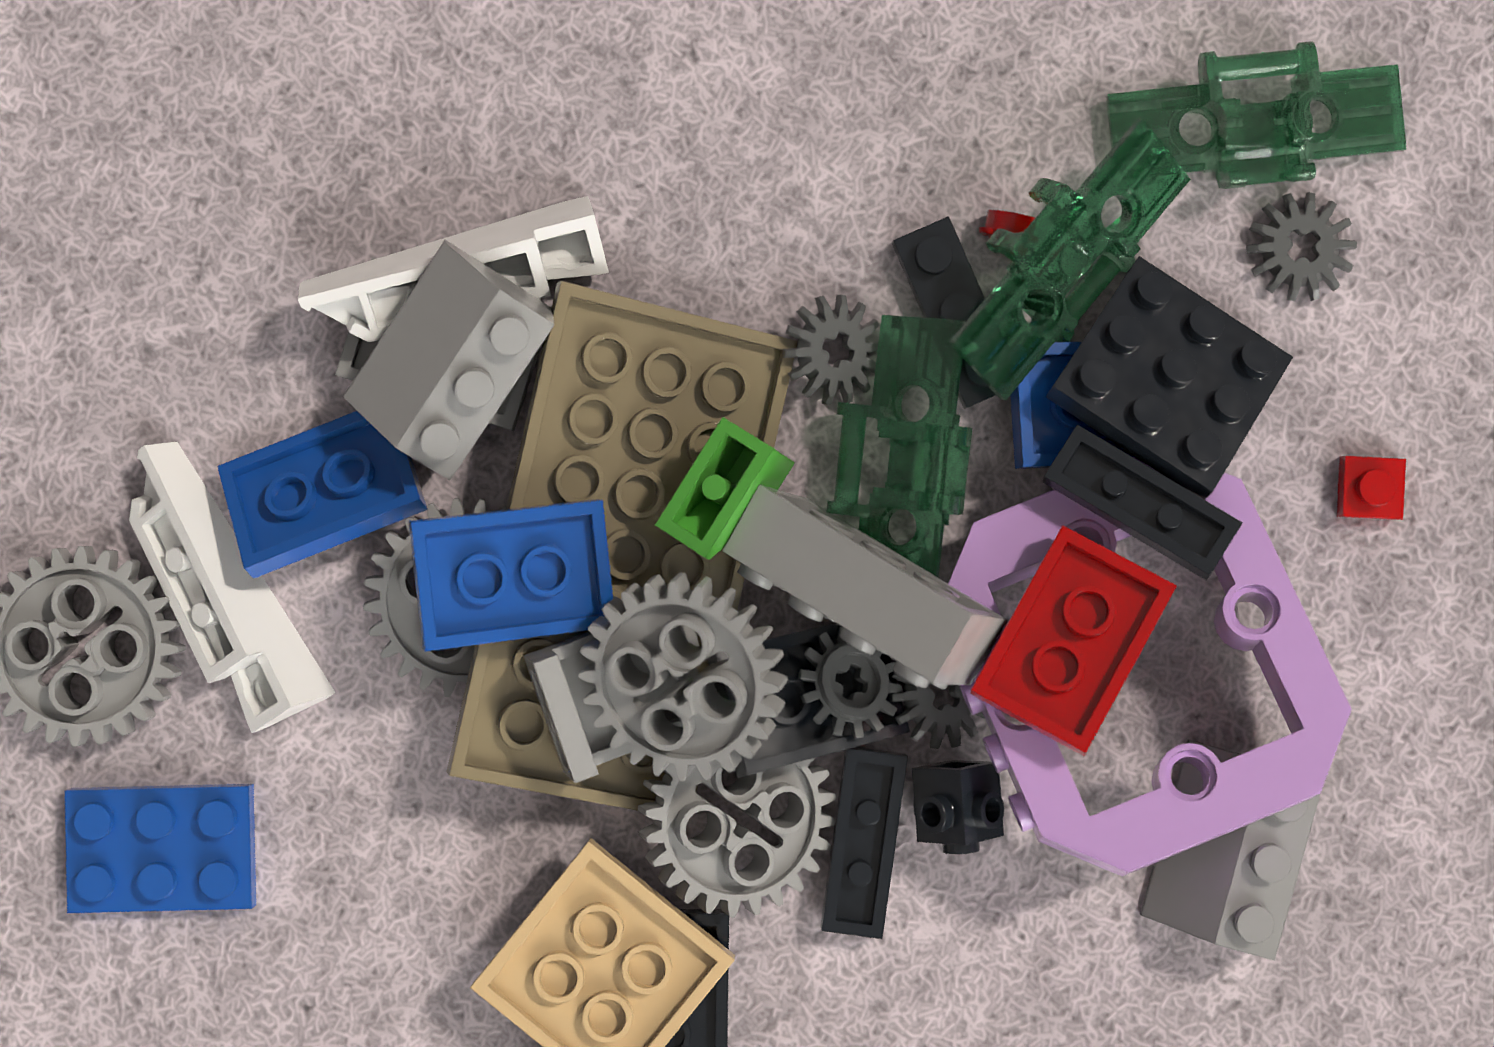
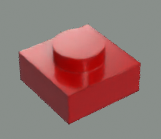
M1339 456L1336 517L1403 520L1406 459Z

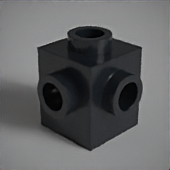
M951 760L912 768L913 811L916 820L917 842L942 844L943 853L970 854L980 851L979 842L1004 836V803L1001 797L1000 773L996 772L992 762Z

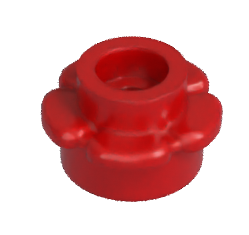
M988 210L985 227L978 228L980 234L989 236L987 248L1016 254H1023L1025 243H1037L1039 238L1033 236L1036 222L1035 217L1008 211Z

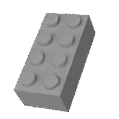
M760 484L723 549V552L741 563L737 570L741 576L762 588L770 590L772 585L790 593L792 596L788 601V605L818 622H821L823 617L838 623L843 627L839 636L844 641L865 653L873 655L875 650H878L896 660L892 670L904 679L922 688H927L929 683L941 689H946L948 684L971 686L1008 622L1006 618L809 499Z

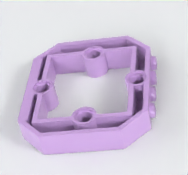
M1227 473L1223 474L1214 491L1205 500L1240 520L1243 524L1214 568L1226 594L1215 610L1214 624L1217 634L1225 644L1233 649L1253 651L1291 732L1290 735L1220 763L1212 751L1202 745L1193 743L1177 745L1168 751L1154 768L1151 781L1153 791L1089 817L1057 742L1026 724L1016 725L1010 723L1005 719L1000 710L970 694L975 681L1005 627L971 686L959 685L971 714L975 715L983 712L992 733L984 737L983 742L996 772L1008 770L1017 793L1008 796V800L1022 832L1033 828L1038 842L1120 876L1130 874L1319 795L1352 710L1242 479ZM1054 489L974 522L948 584L1001 615L991 593L1034 576L1062 525L1113 552L1116 551L1117 541L1131 535ZM1240 602H1250L1257 605L1264 614V627L1251 629L1240 624L1235 615V605ZM1188 763L1199 770L1203 780L1202 789L1199 794L1187 795L1175 788L1171 780V770L1175 764Z

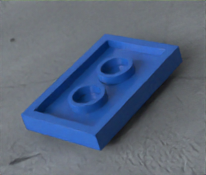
M358 411L217 466L243 567L253 579L428 510L412 458L395 448Z
M601 499L408 521L422 646L425 652L588 630L589 626L600 616L605 617L602 608L613 599L604 505Z
M254 784L70 788L64 791L67 913L252 909L256 906Z

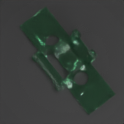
M1313 41L1299 42L1296 45V49L1223 57H1217L1215 51L1201 52L1198 57V85L1113 93L1106 96L1115 181L1195 172H1215L1218 187L1222 189L1286 181L1301 182L1310 181L1315 178L1316 166L1314 162H1311L1313 160L1406 150L1398 64L1320 72L1317 49ZM1296 74L1290 79L1292 93L1282 100L1241 105L1240 99H1225L1223 97L1221 82ZM1311 101L1323 103L1330 111L1331 124L1324 133L1312 132ZM1198 113L1209 121L1211 136L1206 144L1194 146L1187 143L1181 137L1179 124L1184 115Z
M1137 118L1076 192L1067 184L1048 178H1040L1028 192L1033 200L1046 204L1038 216L1024 232L1013 233L1005 229H997L985 243L992 252L1001 253L1011 260L1006 267L1008 272L952 337L949 343L1000 399L1007 400L1055 341L1069 342L1075 335L1074 328L1079 324V319L1120 271L1127 272L1136 261L1135 255L1141 249L1137 243L1191 180L1143 118ZM1115 196L1121 204L1122 213L1118 219L1105 228L1101 219L1102 208L1110 197ZM1099 255H1101L1099 259L1094 263V265L1090 268L1092 263L1098 258ZM1083 276V278L1078 282V284L1073 288V290H1072V291L1068 294V296L1065 298L1066 294L1072 289V287L1077 283V281ZM1023 310L1031 317L1030 323L1025 320Z
M882 315L872 405L837 403L836 415H842L834 501L827 500L826 513L860 517V531L939 578L944 525H949L950 515H963L972 437V428L959 426L960 415L956 414L966 321ZM919 386L925 390L929 397V409L921 420L911 422L902 412V399L909 389ZM867 418H872L878 421V437L890 439L889 462L885 488L873 487L869 503L863 504L858 503L866 422ZM899 509L908 510L916 521L915 535L905 544L897 543L889 532L890 518Z

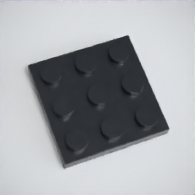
M1139 256L1045 397L1160 474L1205 500L1216 488L1293 359V356Z

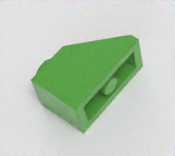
M722 417L655 526L710 560L726 546L759 484L778 490L795 462Z

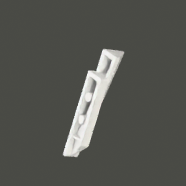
M588 196L305 280L299 284L298 301L301 308L307 311L314 308L345 324L349 333L367 342L380 340L444 240L449 241L538 299L551 296L547 280L601 275L609 273L590 199Z
M178 442L151 444L141 447L138 450L137 459L141 460L146 470L144 495L132 499L129 522L165 596L170 600L169 604L207 682L211 683L222 680L231 675L251 733L263 730L335 694L331 684L264 578L259 576L253 579L244 569L235 532Z

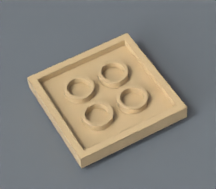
M590 838L479 974L470 988L542 1047H665L735 961V954Z

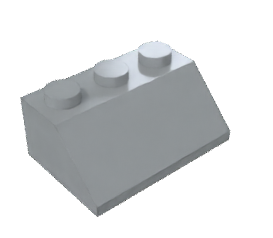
M444 240L348 387L344 398L395 448L451 480L555 325L552 309L549 305L449 241Z
M1188 739L1187 743L1206 747L1215 754L1220 763L1241 755L1240 753ZM1181 763L1175 788L1183 794H1199L1203 784L1201 773L1193 765ZM1320 794L1293 807L1154 863L1140 915L1215 945L1275 961Z

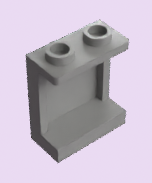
M681 625L682 633L687 641L695 646H699L695 630L689 626ZM590 631L523 656L563 771L574 783L598 775L597 765L631 753L634 747L626 742L613 749L610 746V742L617 730L613 725L596 728L593 724L604 712L602 706L588 705L583 702V698L596 688V684L579 679V673L588 664L594 662L580 653L581 648L591 639H596ZM630 653L631 660L636 668L644 673H650L644 659ZM697 667L680 677H674L671 674L659 688L639 695L637 699L641 703H646L658 697L667 688L684 678L690 677L694 680L699 675ZM663 709L665 717L671 724L683 727L682 721L676 713L669 709Z

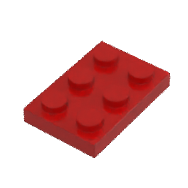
M1062 525L975 681L970 694L1078 754L1085 756L1177 585Z

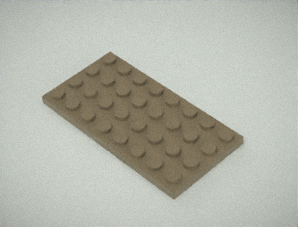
M564 281L557 282L551 307L555 325L543 343L506 510L601 499L604 505L613 598L617 597L622 600L621 593L635 582L644 590V584L654 575L658 574L662 577L668 588L670 581L682 572L687 576L690 590H694L705 577L711 578L712 596L718 599L731 587L735 589V599L732 608L737 611L745 579L737 572L741 563L723 552V549L708 560L655 526L722 417L774 448L790 380L788 373L792 371L794 358H783V349L797 348L798 341ZM589 630L475 645L446 771L449 776L638 811V805L655 802L656 794L643 785L644 780L654 779L662 781L665 773L662 772L659 776L654 775L653 757L645 755L637 764H631V753L597 765L598 775L578 783H574L564 773L523 656L586 633ZM695 631L699 646H702L700 635ZM707 658L697 666L699 674L705 667L709 666Z

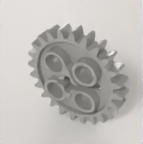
M459 497L454 498L450 515L447 516L464 515L463 505ZM479 499L473 513L486 512L485 499ZM434 503L427 505L428 519L443 517L439 508ZM414 516L404 519L408 531V521L418 520ZM389 531L385 538L395 552L393 555L375 552L371 558L379 567L385 570L384 574L368 576L364 580V585L380 591V597L371 599L363 605V611L381 613L382 620L375 623L369 629V635L381 636L388 634L390 641L386 644L380 655L384 659L401 653L404 660L398 672L400 677L405 676L417 667L423 671L420 679V689L425 690L434 678L437 677L443 679L444 696L450 697L457 682H465V684L467 682L475 645L459 647L450 652L440 650L425 652L422 646L417 594L408 583V572L413 567L410 535L405 538L398 533Z
M78 546L74 561L67 548L52 549L51 565L42 556L29 558L28 565L32 577L22 571L9 572L7 577L15 591H0V607L3 608L0 613V694L8 693L12 699L8 702L2 714L8 717L23 711L26 712L27 716L22 731L25 733L35 731L43 724H46L45 738L48 743L61 740L68 730L71 747L86 744L90 732L98 745L112 741V726L122 736L134 732L135 723L132 714L142 721L153 719L156 714L148 699L161 702L170 699L172 694L160 682L162 678H175L182 674L178 667L168 663V656L186 650V645L169 641L168 633L180 628L177 619H165L163 611L170 607L169 598H154L152 592L159 583L157 577L148 576L138 581L136 577L141 565L139 560H128L118 569V551L113 549L104 550L96 562L92 546ZM81 586L90 590L94 598L93 611L87 618L77 614L73 606L74 593ZM120 607L123 612L122 616L112 625H109L96 636H93L85 644L84 650L88 655L68 660L55 673L50 683L45 685L42 682V676L52 666L62 662L78 647V640L74 636L95 632L109 618L114 608ZM36 628L42 631L48 639L49 648L43 660L37 659L29 650V636ZM121 631L128 632L136 641L137 652L131 663L121 660L115 652V640ZM76 673L87 678L91 685V697L86 705L80 704L71 695L70 684Z
M680 572L670 581L668 588L659 574L654 575L644 584V590L635 582L621 593L622 600L617 597L613 598L602 608L605 617L600 616L589 626L588 630L596 639H591L581 648L580 653L594 662L588 664L579 673V679L596 684V688L583 698V702L588 705L602 706L604 712L593 724L596 728L613 725L617 730L610 742V746L613 749L626 742L634 746L630 758L631 764H637L645 755L653 757V772L656 776H659L672 763L675 765L679 781H685L694 770L695 765L703 778L708 780L718 770L719 764L730 773L741 762L742 756L751 759L762 745L759 739L767 740L777 726L771 717H776L784 708L785 701L773 693L779 692L787 682V676L770 671V668L775 666L784 654L782 650L764 649L762 643L773 629L771 626L752 628L749 621L757 609L754 604L745 607L739 612L732 608L736 591L732 587L718 599L712 596V581L709 577H705L694 590H690L685 573ZM681 625L694 629L700 635L702 646H695L688 642L682 633ZM720 651L728 654L729 659L721 660L705 667L694 680L690 677L684 678L667 688L658 697L646 703H641L637 699V696L659 688L671 674L674 677H680L697 667L706 658ZM630 653L642 657L647 663L650 673H644L637 669L631 660ZM714 681L728 685L734 692L736 701H730L721 697L716 691ZM663 709H669L676 713L681 719L683 727L671 724L665 717Z
M812 758L739 777L733 784L723 786L721 773L724 768L720 764L718 770L708 780L703 778L695 765L694 770L687 779L679 781L675 765L670 763L663 771L665 775L662 781L649 779L644 780L643 783L646 788L656 794L655 802L638 805V811L654 819V824L644 827L638 833L639 837L646 842L658 843L657 846L645 856L646 860L654 867L666 865L659 874L658 879L668 888L679 883L676 895L687 904L697 897V906L708 914L712 913L719 902L721 911L730 918H735L742 901L748 911L754 915H759L761 897L766 896L771 902L780 907L783 905L782 886L787 884L801 892L804 888L797 873L802 868L816 873L820 870L818 864L810 857L813 849L830 850L831 848L829 842L818 836L820 828L836 825L835 818L821 812V807L834 801L836 794L827 789L817 787L830 775L829 771L819 765L809 766L815 759ZM703 783L722 798L739 807L748 816L777 834L780 838L779 844L771 846L761 837L737 823L732 817L700 797L695 791L696 786ZM786 792L788 806L781 816L771 819L769 808L772 800L778 794ZM706 811L707 824L705 829L699 835L687 838L686 825L688 820L695 813ZM748 844H753L754 857L751 863L741 870H736L734 864L738 851Z

